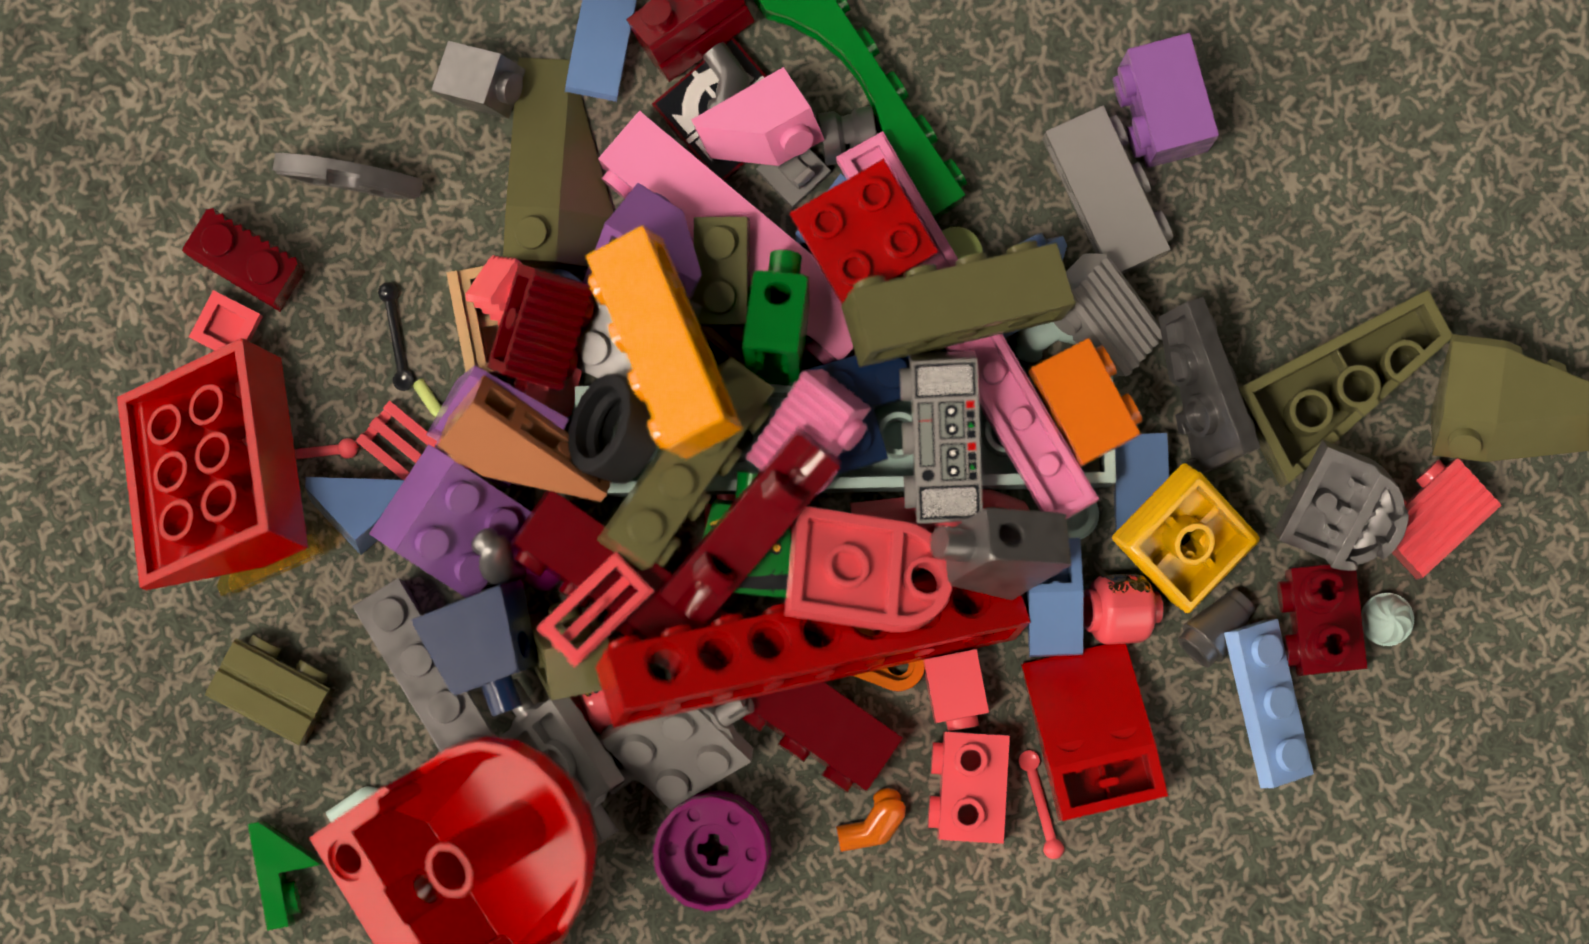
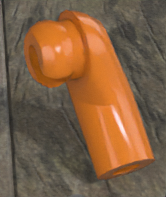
M893 788L878 790L873 795L874 807L865 821L836 826L841 852L883 845L891 839L905 818L906 806L901 801V795L897 790Z

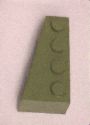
M1429 290L1238 388L1247 413L1254 422L1255 434L1261 447L1260 450L1281 488L1293 481L1309 466L1322 439L1334 444L1451 340L1452 333Z

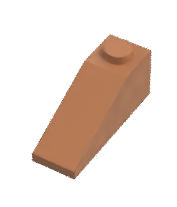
M485 375L480 378L450 414L437 444L456 463L468 466L484 477L600 502L608 494L611 484L610 481L582 472L573 464L569 453L568 432Z

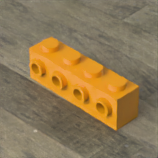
M642 225L586 255L593 275L588 277L590 288L600 304L606 305L613 320V322L608 324L610 336L616 347L622 353L626 352L633 369L628 372V379L639 399L642 401L646 400L653 417L648 420V427L657 445L663 450L667 449L684 459H688L743 430L663 238Z

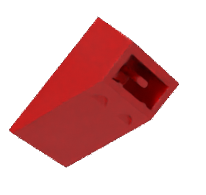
M1104 644L1083 649V655L1053 656L1021 664L1058 820L1066 821L1168 796L1156 743L1126 644Z

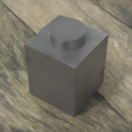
M448 41L431 91L455 105L509 119L513 105L519 99L522 92V79L525 69L500 53Z

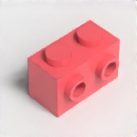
M943 732V743L933 742L931 774L941 775L940 796L929 797L928 828H938V840L1004 844L1010 736Z

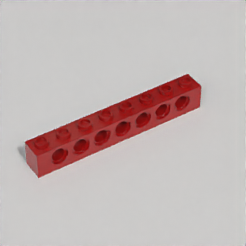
M931 572L912 580L914 587L922 593L930 594L936 591V579ZM952 586L950 597L944 608L924 626L907 632H889L872 629L874 636L861 634L855 626L785 616L786 603L764 610L762 616L743 619L742 614H731L718 618L711 623L710 627L692 630L691 625H679L663 631L658 638L641 641L639 636L634 635L617 639L608 645V648H606L595 667L613 728L1012 641L1020 635L1031 621L1022 595L1010 600ZM953 599L965 602L969 606L972 615L960 612L956 608ZM803 631L816 633L822 639L824 647L811 645L805 639ZM752 642L766 644L772 650L774 658L760 656L754 650ZM701 653H711L717 656L723 665V669L708 667L703 662ZM649 664H660L667 668L672 680L664 681L656 678L651 673Z

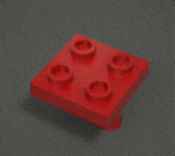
M884 159L790 212V217L841 304H843L851 290L854 289L853 286L857 282L874 276H884L886 282L895 280L907 271L938 255L936 247Z

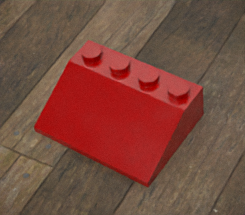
M240 338L117 397L139 587L147 591L263 568L308 548L281 357L244 338Z

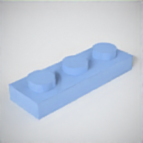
M1278 619L1262 620L1224 632L1260 789L1275 788L1313 775L1314 772Z

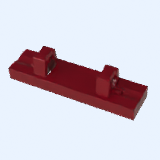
M797 427L662 586L660 596L703 628L839 469L841 460L805 431ZM713 554L731 568L732 572L724 575L713 565L711 555Z

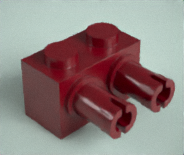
M1330 565L1286 570V581H1278L1277 593L1281 613H1290L1292 634H1285L1283 637L1288 666H1296L1297 676L1368 669L1356 570H1340L1332 568Z

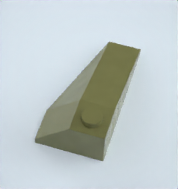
M1452 334L1431 411L1432 455L1491 462L1589 451V381L1566 372V365L1550 359L1545 364L1525 356L1522 353V347L1508 341Z

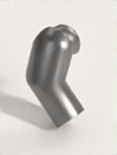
M725 42L715 45L704 54V60L719 79L716 97L708 102L709 110L750 86V79Z
M485 528L479 531L472 540V550L480 555L479 569L482 577L491 584L496 585L520 579L523 583L526 579V571L521 564L513 559L511 544L504 535L498 536L497 532L492 528Z

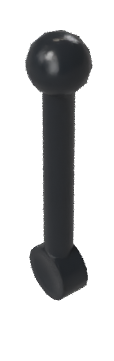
M385 282L379 287L378 295L385 302L397 372L394 374L393 384L400 391H408L413 387L415 378L407 370L395 303L399 290L394 283Z

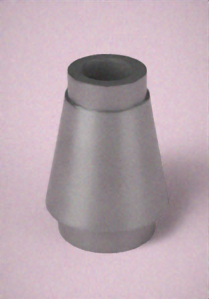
M1231 589L1226 595L1183 625L1184 632L1178 638V642L1194 661L1209 668L1215 661L1222 662L1228 653L1224 632L1245 626L1249 617L1255 612V607L1245 595L1238 590Z

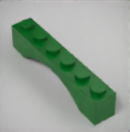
M754 0L767 20L789 26L816 40L836 56L860 84L873 109L879 132H884L935 220L964 202L965 193L961 188L967 185L965 177L951 158L943 162L932 145L938 141L932 127L922 114L916 118L913 117L903 102L909 97L904 85L893 71L885 74L874 57L880 54L870 34L864 27L857 31L854 29L845 13L851 10L847 0Z

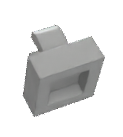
M810 149L780 166L761 164L756 168V172L792 209L831 173V170Z

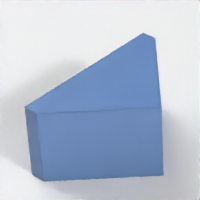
M306 477L305 488L311 503L354 549L362 555L378 541L369 533L404 480Z

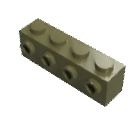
M1028 241L1012 246L1006 251L1007 254L988 258L987 253H975L956 261V266L937 270L935 264H927L907 271L904 278L886 282L884 276H874L857 282L853 286L854 289L851 290L841 305L859 367L1062 320L1076 303L1057 243L1038 247L1036 241Z
M732 357L720 363L717 368L743 430L688 459H684L667 449L663 450L660 448L597 538V541L614 553L617 552L625 561L639 571L652 567L654 562L661 566L667 562L681 541L680 538L674 535L685 517L693 522L699 516L712 496L705 491L716 473L725 477L742 453V450L735 445L746 429L755 433L773 408L766 401L774 388Z

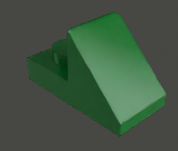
M267 822L248 824L267 931L295 925L293 914L301 913V900L296 881L287 882L285 872L323 865L325 863Z

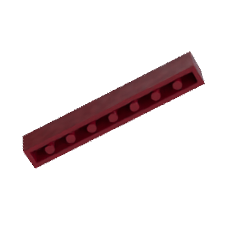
M549 490L544 493L510 542L511 546L519 551L514 558L519 564L539 577L543 575L545 570L563 582L558 590L567 598L614 554L613 551L597 541L605 526L557 492ZM655 562L652 567L643 571H639L629 564L648 583L654 592L614 631L623 637L632 636L633 633H636L644 640L658 638L663 631L679 625H691L692 630L701 629L698 624L681 610L660 596L662 586L672 576L670 572ZM614 569L578 605L585 608L589 602L594 604L622 577V574L617 569ZM631 584L603 610L607 613L603 619L604 623L638 592ZM719 608L703 628L710 627L713 621L729 614ZM752 642L754 650L760 656L774 658L772 650L766 644ZM701 653V658L708 667L723 669V665L717 656L711 653ZM825 682L753 697L751 699L754 704V711L740 718L759 732L766 725L781 735L782 738L778 746L796 759L805 762L807 757L810 756L826 768L821 776L846 793H848L852 786L858 790L867 791L903 739V737Z

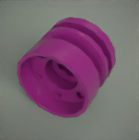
M723 790L699 792L677 805L658 828L653 846L655 873L666 892L684 906L702 911L728 909L746 899L765 874L772 852L770 830L759 809L741 795ZM712 834L719 835L720 844L729 846V852H723L716 862L710 860L709 851L701 850L700 845L707 843Z

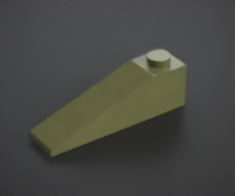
M518 57V65L525 69V73L522 79L521 95L514 103L503 257L516 258L522 264L533 268L588 270L589 263L586 255L595 251L603 227L613 214V209L606 184L602 180L603 173L581 95L565 92L570 60Z

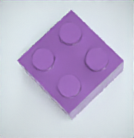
M1190 33L1127 49L1118 67V76L1113 77V84L1120 107L1129 106L1131 110L1133 126L1127 127V133L1134 157L1143 156L1146 167L1150 168L1208 152L1218 138L1219 133Z
M428 444L369 534L462 596L468 598L481 593L488 582L480 573V555L472 550V540L475 535L482 529L492 528L497 532L498 536L504 535L511 542L531 511Z

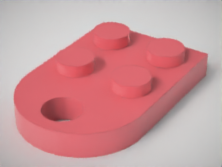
M806 506L793 521L785 616L889 632H907L918 629L930 622L944 608L950 597L952 585L947 577L946 560L937 559L932 555L930 548L932 534L915 524ZM924 568L934 575L937 583L934 593H922L914 587L911 581L913 569Z

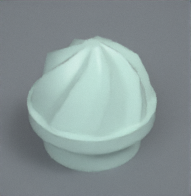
M1381 593L1375 595L1364 604L1361 610L1363 633L1375 644L1381 646L1397 645L1403 642L1413 629V610L1409 603L1397 594Z

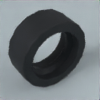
M605 374L595 380L582 395L573 413L569 429V453L573 464L584 473L613 483H626L638 476L650 462L657 447V443L648 427V420L653 418L646 400L642 401L636 395L628 377L620 374ZM619 419L617 430L612 438L614 427Z

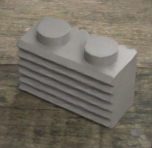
M1083 254L1066 271L1076 304L1062 320L1053 323L1065 334L1073 336V340L1077 343L1090 338L1094 348L1103 345L1116 368L1117 374L1114 376H1128L1134 368L1139 366L1140 361L1146 359V354L1152 352L1153 347L1159 344V340L1162 339L1160 324L1108 254Z

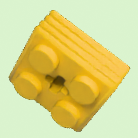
M1183 463L1113 534L1112 540L1172 604L1179 607L1185 613H1190L1259 543L1260 536L1201 472ZM1187 533L1190 539L1185 545H1182L1181 540Z

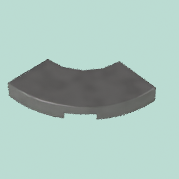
M275 153L272 169L277 175L307 184L347 189L387 199L420 198L423 179L373 166L291 153Z

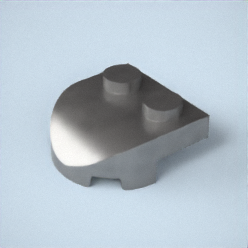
M1322 439L1274 530V534L1281 542L1325 558L1332 568L1352 571L1358 569V564L1368 562L1376 557L1381 559L1387 558L1397 548L1406 532L1408 511L1405 508L1400 488L1380 464L1370 458Z

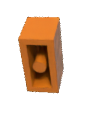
M1090 338L1032 367L1028 373L1052 420L1080 467L1136 439L1141 434L1136 425L1143 422L1132 397L1128 393L1120 396L1110 378L1116 375L1117 371L1108 352L1103 345L1094 348Z

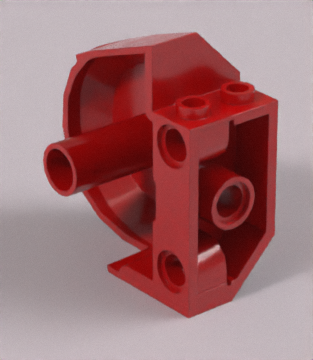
M484 736L459 742L449 747L419 768L384 786L309 837L374 944H562L583 907L592 884L597 829L591 806L580 785L559 763L545 753L518 740Z

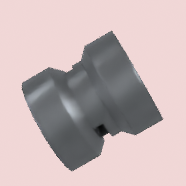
M871 106L855 108L851 114L840 116L835 111L818 113L820 130L825 139L823 140V153L826 166L837 164L836 157L876 135Z

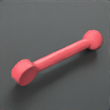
M345 438L335 445L294 449L295 457L297 460L340 455L345 459H350L357 454L358 444L351 438Z
M1027 750L1019 756L1018 762L1020 768L1027 772L1046 839L1043 852L1050 859H1058L1064 853V845L1059 839H1056L1037 772L1040 758L1034 751Z

